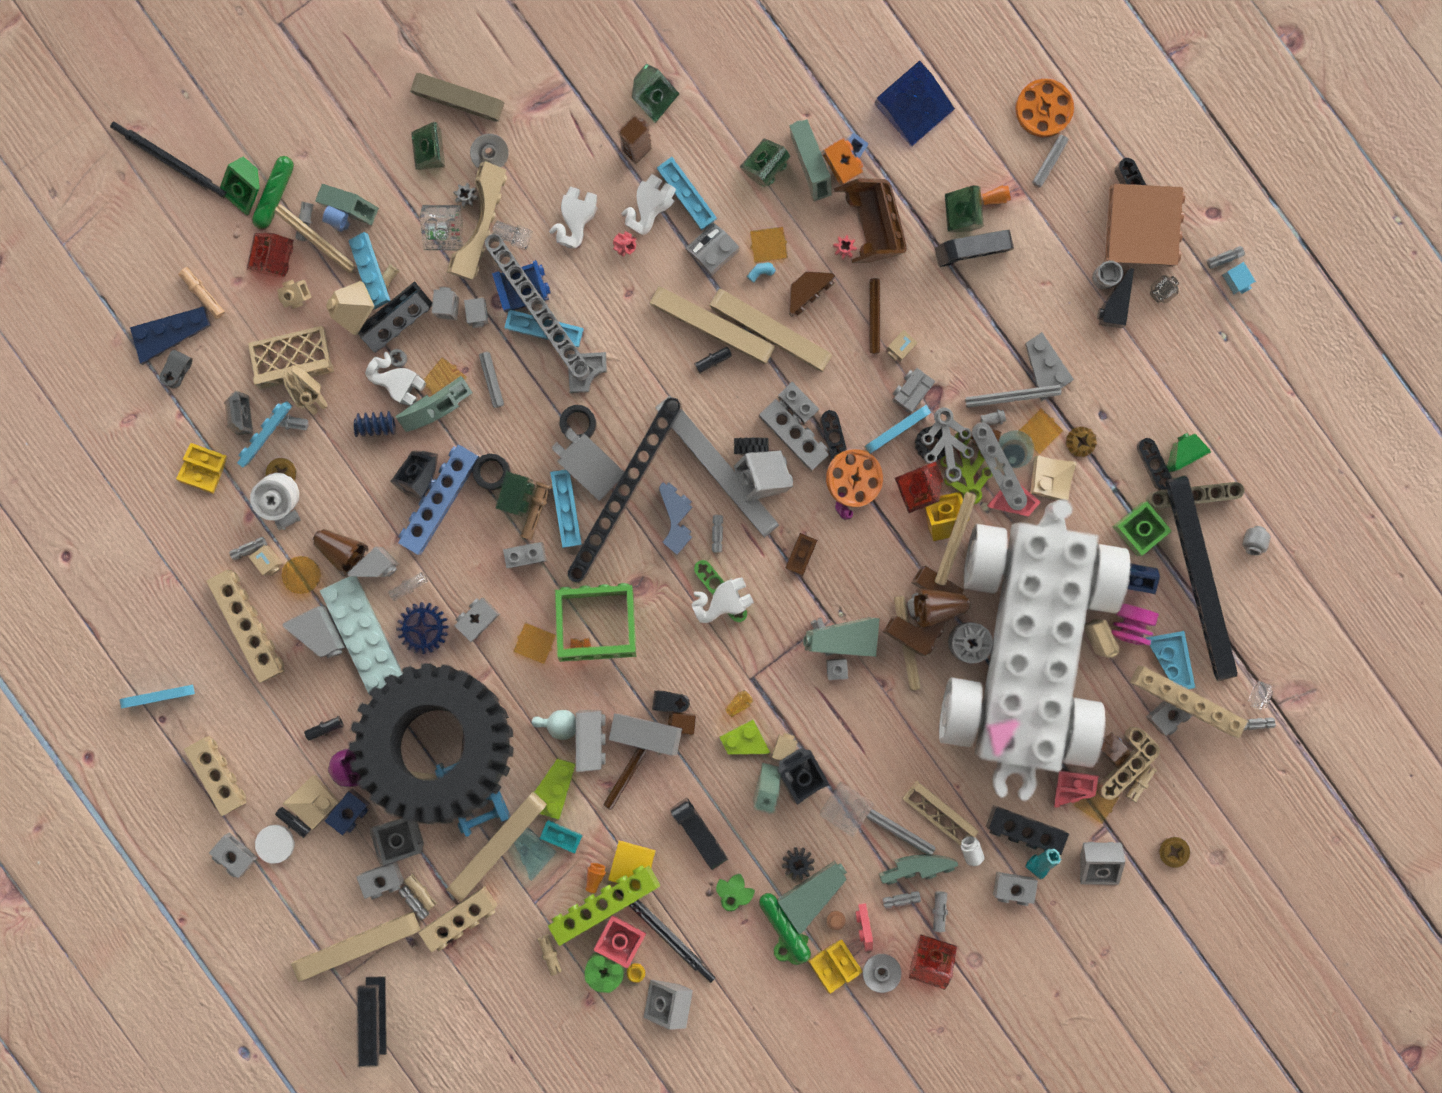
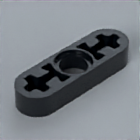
M827 410L821 416V423L832 461L837 451L836 448L832 450L831 446L835 447L842 444L843 447H839L840 453L846 451L847 448L838 414L833 410ZM827 414L835 417L832 424L833 427L837 425L838 429H831L827 432L826 428H830L829 422L824 420L827 418ZM832 432L838 433L840 436L839 442L832 443L829 440V435Z
M1144 438L1138 442L1137 451L1154 486L1158 490H1166V486L1159 484L1160 476H1155L1154 473L1160 472L1163 469L1164 473H1160L1162 478L1170 480L1172 476L1155 441L1151 438ZM1144 442L1146 444L1150 443L1151 447H1149L1150 454L1155 452L1154 456L1146 458V456L1149 455V453L1147 450L1142 449V447L1144 446ZM1152 459H1157L1160 463L1159 468L1156 470L1150 467Z

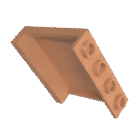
M1129 184L1110 185L1105 262L1178 265V262L1181 260L1179 243L1182 242L1183 233L1180 231L1181 223L1184 220L1182 204L1185 202V192H1183V187Z

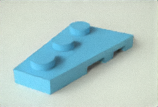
M1185 631L1145 637L1151 640L1150 647L1168 679L1186 689L1195 688Z

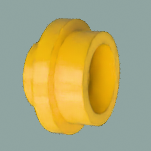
M639 963L631 964L626 971L627 978L633 983L641 982L646 974L645 968Z

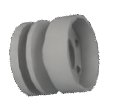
M965 622L955 626L950 632L948 645L953 656L961 661L972 664L979 663L988 657L992 650L993 641L990 632L984 626ZM974 638L976 645L969 648L970 644L967 642Z

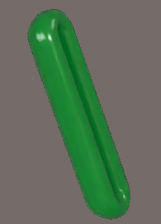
M280 156L275 161L255 209L252 222L258 229L263 230L270 226L275 214L274 211L279 205L289 181L294 163L288 156Z
M771 893L763 894L759 899L760 908L791 956L798 963L808 962L811 957V951L778 903L777 898Z

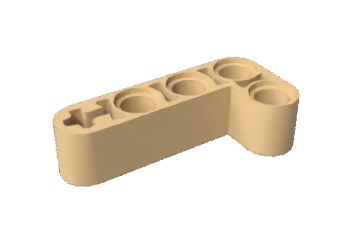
M1129 727L1125 731V739L1134 749L1130 752L1131 755L1118 768L1115 767L1097 785V792L1101 797L1109 800L1116 798L1158 757L1160 753L1159 746L1143 729ZM1138 731L1139 738L1133 741L1132 734ZM1148 745H1151L1152 752L1151 754L1147 755L1145 753V748ZM1137 758L1139 764L1136 768H1133L1131 763L1133 759ZM1124 772L1125 778L1119 782L1118 774ZM1106 786H1107V787H1110V788H1109V791H1110L1109 794L1106 793V789H1105Z

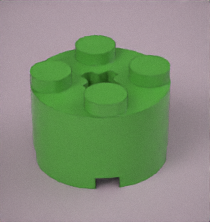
M595 952L588 959L585 968V981L597 992L610 993L622 982L625 968ZM607 968V972L605 974L602 973V970Z

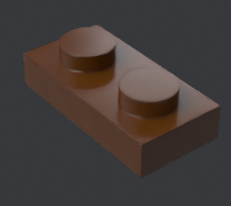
M800 533L785 568L804 575L818 540Z

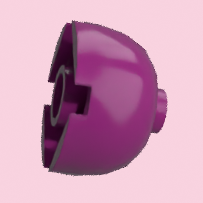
M349 748L335 753L329 762L328 773L334 783L341 787L358 786L357 781L361 779L360 774L352 770L351 762L356 761V756L349 751Z

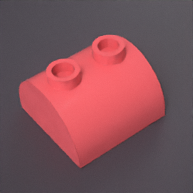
M611 915L594 947V951L628 969L646 933Z

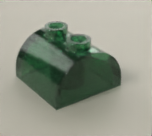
M764 138L740 165V168L757 184L766 187L775 181L774 176L778 171H783L787 167L786 162L791 156L784 146Z
M972 185L945 194L948 232H966L984 227L981 187Z

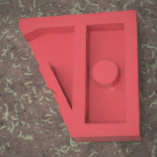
M1022 487L1027 497V504L1023 509H1012L1001 490L987 506L1029 517L1041 501Z
M1060 770L1054 807H1060V805L1096 796L1098 776Z
M866 903L859 904V911H855L857 923H861V930H859L860 942H864L865 952L873 951V939Z

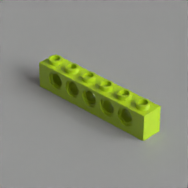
M641 865L633 870L634 875L629 878L627 875H624L616 880L617 885L611 887L609 884L601 889L600 892L602 894L596 897L592 894L584 899L585 904L580 907L578 904H575L567 909L568 914L563 916L560 913L552 918L553 923L548 925L558 945L566 943L660 887L661 885L651 867L647 866L644 868ZM633 880H637L640 883V889L633 888ZM616 890L623 892V899H619L616 896ZM600 899L607 902L606 909L600 906ZM584 909H588L591 912L590 918L584 916ZM568 919H572L574 921V928L570 927L567 924Z

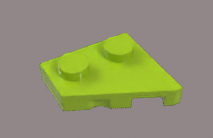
M754 719L719 736L728 754L770 753Z

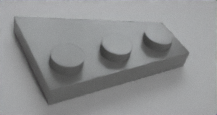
M1042 332L1025 343L1038 388L1060 385L1062 388L1074 380Z

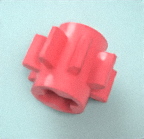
M627 231L624 232V235L618 233L613 240V250L623 257L626 253L631 255L636 249V238L632 237V234Z
M848 235L844 239L838 237L839 244H833V247L837 248L835 255L840 254L842 260L847 255L852 258L851 251L857 250L856 247H853L855 239H848ZM842 244L844 246L849 245L848 251L846 249H841Z

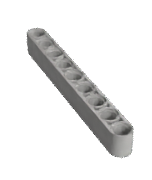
M496 234L489 235L485 240V245L501 271L577 380L587 379L590 370L586 361L503 240ZM493 242H499V246L497 248H490V245ZM504 257L510 258L507 264H501V260ZM518 272L521 274L519 279H511L514 273ZM525 288L532 289L529 295H522ZM535 304H542V309L540 311H533V306ZM551 319L553 324L550 327L543 326L545 320ZM557 335L564 336L563 341L560 343L554 342V338ZM572 350L575 352L574 357L570 359L565 358V353ZM583 366L586 370L583 374H577L576 368Z
M666 399L655 407L658 412ZM676 401L669 402L668 409L671 412L676 411L678 408ZM681 410L672 429L765 538L779 524L758 499L745 502L734 470L686 413Z

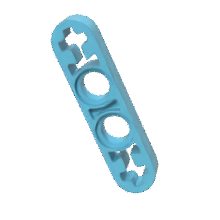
M927 405L923 406L864 447L868 453H873L929 415L931 411Z
M194 685L122 698L119 699L120 707L122 709L193 695L195 690Z

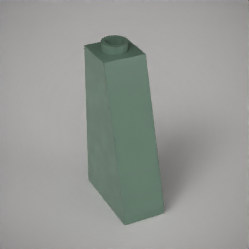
M808 119L796 121L789 125L790 135L814 201L831 196V176Z
M867 617L808 630L804 636L803 645L806 651L876 657L880 618Z
M762 763L753 797L754 809L774 813L780 785L778 766Z
M834 860L778 898V903L799 935L804 932L847 880L844 875L847 872L841 863L837 865Z

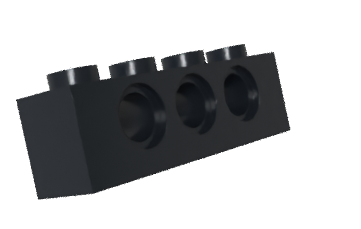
M414 281L363 324L358 334L372 351L376 353L384 348L390 340L397 337L407 326L413 324L419 316L429 311L433 302Z
M995 805L992 807L986 827L990 830L989 833L999 837L1001 834L1006 835L1008 840L1019 843L1020 840L1025 842L1027 847L1037 850V847L1045 849L1044 852L1048 849H1056L1059 855H1062L1069 833L1062 829ZM1012 821V828L1005 830V822ZM1030 827V835L1023 836V829ZM1043 834L1049 835V840L1046 843H1041L1040 841Z

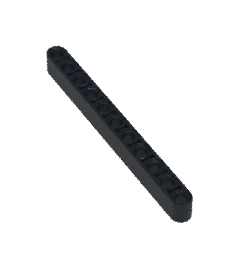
M669 397L661 406L568 570V577L571 581L580 582L587 577L682 410V403L679 399ZM671 401H676L678 404V408L674 412L668 409V404ZM661 418L668 420V425L664 429L658 425ZM653 434L658 437L656 445L649 443V437ZM642 451H646L649 455L646 462H642L639 458ZM632 468H637L639 471V476L636 479L630 476ZM624 484L630 489L629 494L626 496L620 492V488ZM614 501L620 504L618 512H614L611 509V504ZM603 518L610 520L611 525L608 529L601 525ZM594 535L600 536L601 543L599 545H595L592 542ZM585 551L591 554L592 558L589 562L583 559ZM575 568H579L582 571L581 578H576L573 575Z
M1186 475L1167 480L1166 489L1215 679L1219 682L1237 677V668L1190 482Z

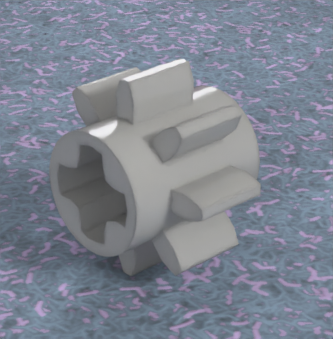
M466 183V186L459 184L458 191L453 192L458 196L455 199L456 203L462 202L463 208L469 204L473 207L472 202L478 200V197L473 194L477 190L475 187L470 189L469 183ZM465 192L469 196L467 199H465L463 193Z

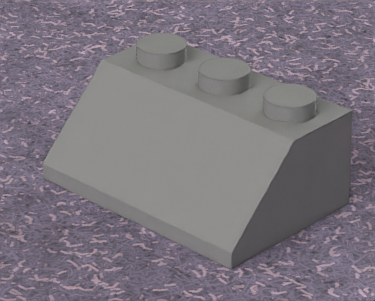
M579 710L576 712V772L600 770L602 764H606V753H602V745H606V734H602V726L606 724V716L602 714V710Z

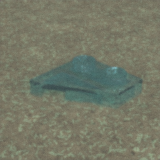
M527 827L514 844L521 855L522 863L529 874L528 877L532 881L555 855L556 851L544 840L539 839L540 837Z

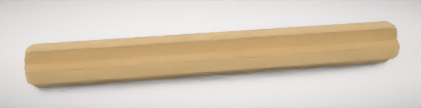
M280 204L276 207L274 212L338 265L348 273L354 270V263L283 205Z
M965 493L935 582L939 585H946L976 499L974 494Z
M904 596L895 597L894 602L897 616L909 622ZM902 645L910 689L918 690L920 689V682L914 651Z

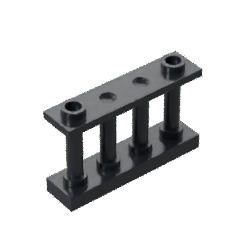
M386 976L366 977V986L357 987L358 1067H378L379 1055L387 1054Z

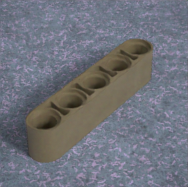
M416 73L410 90L411 93L419 97L495 122H499L505 104L497 98L422 73Z
M1239 482L1191 487V490L1197 491L1199 495L1198 499L1194 500L1195 504L1239 499L1244 494V486ZM1231 486H1234L1236 488V494L1234 496L1230 494ZM1212 488L1217 490L1216 498H1213L1210 494ZM1167 490L1151 492L1146 497V501L1153 509L1171 507ZM1155 495H1158L1161 499L1159 505H1156L1153 501Z

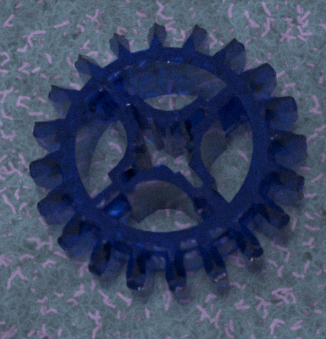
M420 602L419 608L416 603L412 604L413 611L407 607L406 612L408 615L401 613L400 616L404 620L397 621V623L402 624V627H398L397 631L403 632V634L398 635V638H405L402 645L409 643L408 650L415 647L414 653H418L420 648L422 654H426L427 648L430 653L434 652L433 646L439 649L438 641L445 643V639L442 636H448L449 634L443 632L444 629L449 628V625H443V622L448 621V618L441 619L444 612L440 611L437 614L438 606L431 610L432 603H428L426 608L424 602ZM425 612L434 617L437 625L428 622ZM419 613L417 624L409 626L411 618ZM421 623H423L424 626L432 627L430 629L424 630L425 633H423L422 630L414 629L416 627L422 626ZM438 630L435 638L427 643L429 632ZM409 632L417 633L421 643L413 640Z

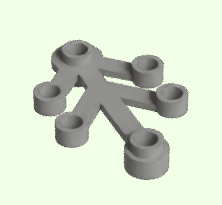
M940 408L934 414V425L928 433L921 437V441L924 445L932 444L934 436L940 428L942 430V437L931 452L924 456V461L927 464L935 463L938 454L944 447L947 462L945 478L949 482H956L961 478L962 473L955 466L953 447L959 450L965 459L973 457L974 450L950 434V427L958 432L962 440L969 439L971 431L953 420V413L950 409ZM941 414H944L946 416L945 421L941 420ZM963 430L967 431V433H968V436H967V437H963V435H962V431H963ZM925 436L930 437L929 443L925 441ZM966 449L970 450V456L965 455ZM928 455L933 456L932 462L927 459ZM950 471H953L955 473L954 478H951L949 476Z

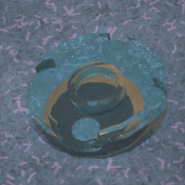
M1010 430L1000 437L998 443L1011 468L1025 466L1032 459L1034 444L1026 433L1019 430Z

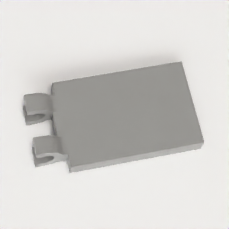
M570 428L565 434L573 443L565 450L556 442L552 446V450L561 457L558 463L600 501L616 485L624 471L588 436L583 434L579 437Z

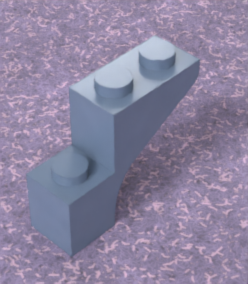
M663 482L659 490L671 520L670 531L663 543L678 555L692 538L689 535L691 531L686 526H678L693 508L690 505L692 501L685 495L680 497L675 493L678 489L668 482L666 485Z

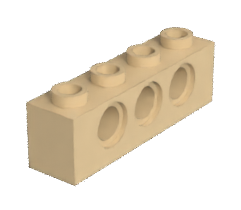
M208 736L188 746L184 751L222 817L247 803L245 800L246 795L237 786L235 775L228 770L225 757L219 754L216 741ZM206 753L211 756L210 763H207L204 759ZM215 770L219 771L221 775L219 780L214 777ZM224 787L230 790L229 797L224 795Z
M484 886L421 929L418 934L431 952L436 949L439 952L448 945L447 941L452 938L455 941L464 934L463 930L468 927L472 929L480 923L478 920L483 916L488 918L494 914V909L498 904ZM471 906H478L480 909V913H473L471 911ZM455 917H462L464 920V924H457L455 922ZM439 928H446L448 935H441Z

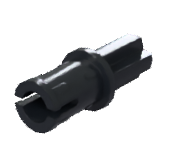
M725 347L713 354L709 353V356L694 364L701 374V372L713 366L717 367V364L732 357V353L728 347Z
M340 716L326 722L321 721L319 725L305 730V737L310 741L322 735L327 736L329 732L344 727L343 721Z
M283 807L276 811L275 815L288 825V829L291 828L303 839L310 832L311 828L298 819V816L295 817Z

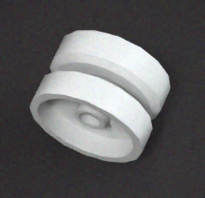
M281 473L267 475L253 487L250 494V503L253 510L258 516L272 521L284 518L296 507L299 501L297 484L291 477Z

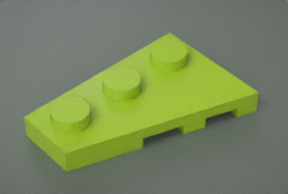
M557 758L534 791L547 804L539 814L560 819L576 763Z

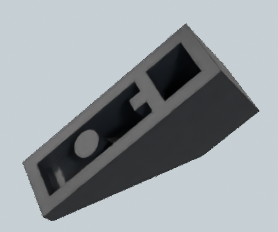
M1133 268L1125 272L1121 281L1118 282L1102 305V308H1099L1097 319L1100 320L1099 325L1116 328L1126 326L1134 274Z

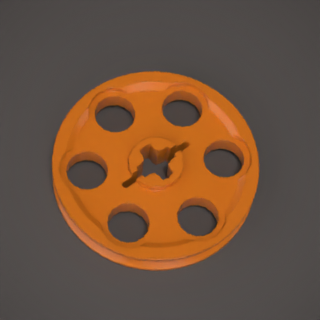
M1043 78L1029 83L1021 91L1016 102V116L1020 125L1028 133L1037 137H1051L1059 134L1070 123L1074 113V101L1071 93L1062 83L1053 79ZM1043 85H1050L1052 93H1044L1042 90ZM1026 92H1033L1035 99L1028 101L1025 98ZM1058 97H1065L1067 99V105H1059L1057 101ZM1043 104L1049 106L1047 112L1040 109ZM1024 110H1029L1032 113L1030 120L1023 118L1022 112ZM1062 115L1065 119L1064 124H1057L1055 116ZM1039 122L1046 123L1047 130L1043 132L1038 130L1037 124Z
M859 449L846 450L836 455L830 462L826 473V484L831 496L840 504L849 507H861L872 502L880 493L883 484V472L878 460L870 453ZM848 454L854 457L852 465H848L845 461ZM866 459H869L872 463L869 470L863 467V462ZM835 468L841 470V477L838 479L833 477V470ZM855 473H856V477H858V481H854V483H853V479H851V475H855ZM870 478L876 480V486L873 489L868 486ZM841 486L846 489L844 497H840L837 493L838 488ZM858 491H861L864 495L861 502H857L855 499V494Z

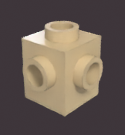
M292 279L282 283L283 287L277 289L278 299L284 308L292 306V309L303 305L302 301L312 298L305 280L294 283Z

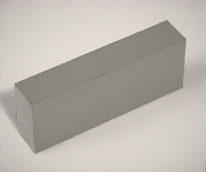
M614 714L609 740L673 756L677 755L682 728L628 715Z

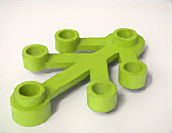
M962 431L963 437L968 436L966 431ZM958 432L954 436L956 439L959 437ZM970 438L964 440L963 444L967 446ZM968 449L965 450L966 456H969ZM980 450L977 454L978 457L972 465L970 464V459L962 457L961 452L963 467L955 463V466L961 470V476L966 480V486L959 481L949 484L944 477V483L962 492L963 499L966 492H974L976 495L974 504L981 501V489L986 481L993 476L992 472L988 477L984 475L986 469L990 470L989 467H985L981 471L982 476L974 484L973 476L985 460L981 457ZM944 456L940 459V464L943 467H947V465L943 463V459L946 458V456Z

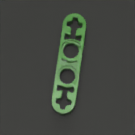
M700 560L695 564L694 571L713 595L716 589H712L709 586L710 580L717 578L720 584L724 583L723 579L709 562ZM706 564L708 566L706 568L707 572L710 574L713 571L715 575L710 576L705 581L703 578L706 575L703 572H698V565ZM747 610L742 613L743 618L741 619L740 617L735 618V614L728 613V615L735 622H742L747 617Z

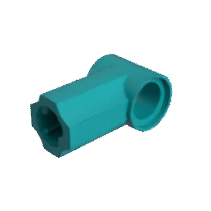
M1048 849L1039 856L1034 854L1027 861L1025 868L1041 880L1052 868L1060 863L1059 852L1056 849Z

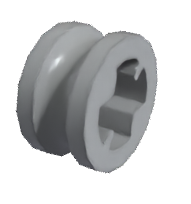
M394 349L389 353L391 364L395 367H402L406 364L407 355L402 350ZM398 353H401L402 361L395 363L394 355L398 356Z

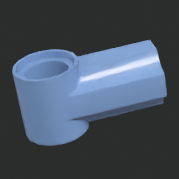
M331 206L325 209L322 217L324 223L331 225L339 232L348 230L350 223L348 222L347 213Z

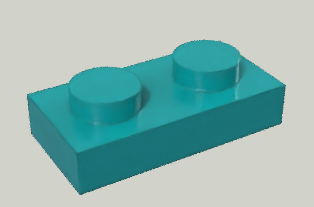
M547 820L539 839L575 854L583 835Z

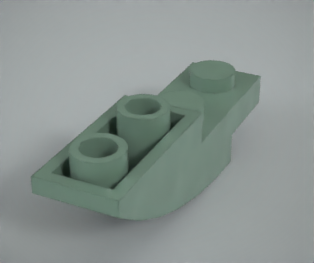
M460 376L431 397L424 396L395 417L405 432L418 429L458 408V403L472 394V391L463 377Z
M912 855L895 859L897 867L881 872L879 876L882 883H887V885L896 883L897 879L901 877L911 878L916 875V872H919L921 878L932 879L939 872L949 873L954 871V867H957L958 863L955 859L946 856Z

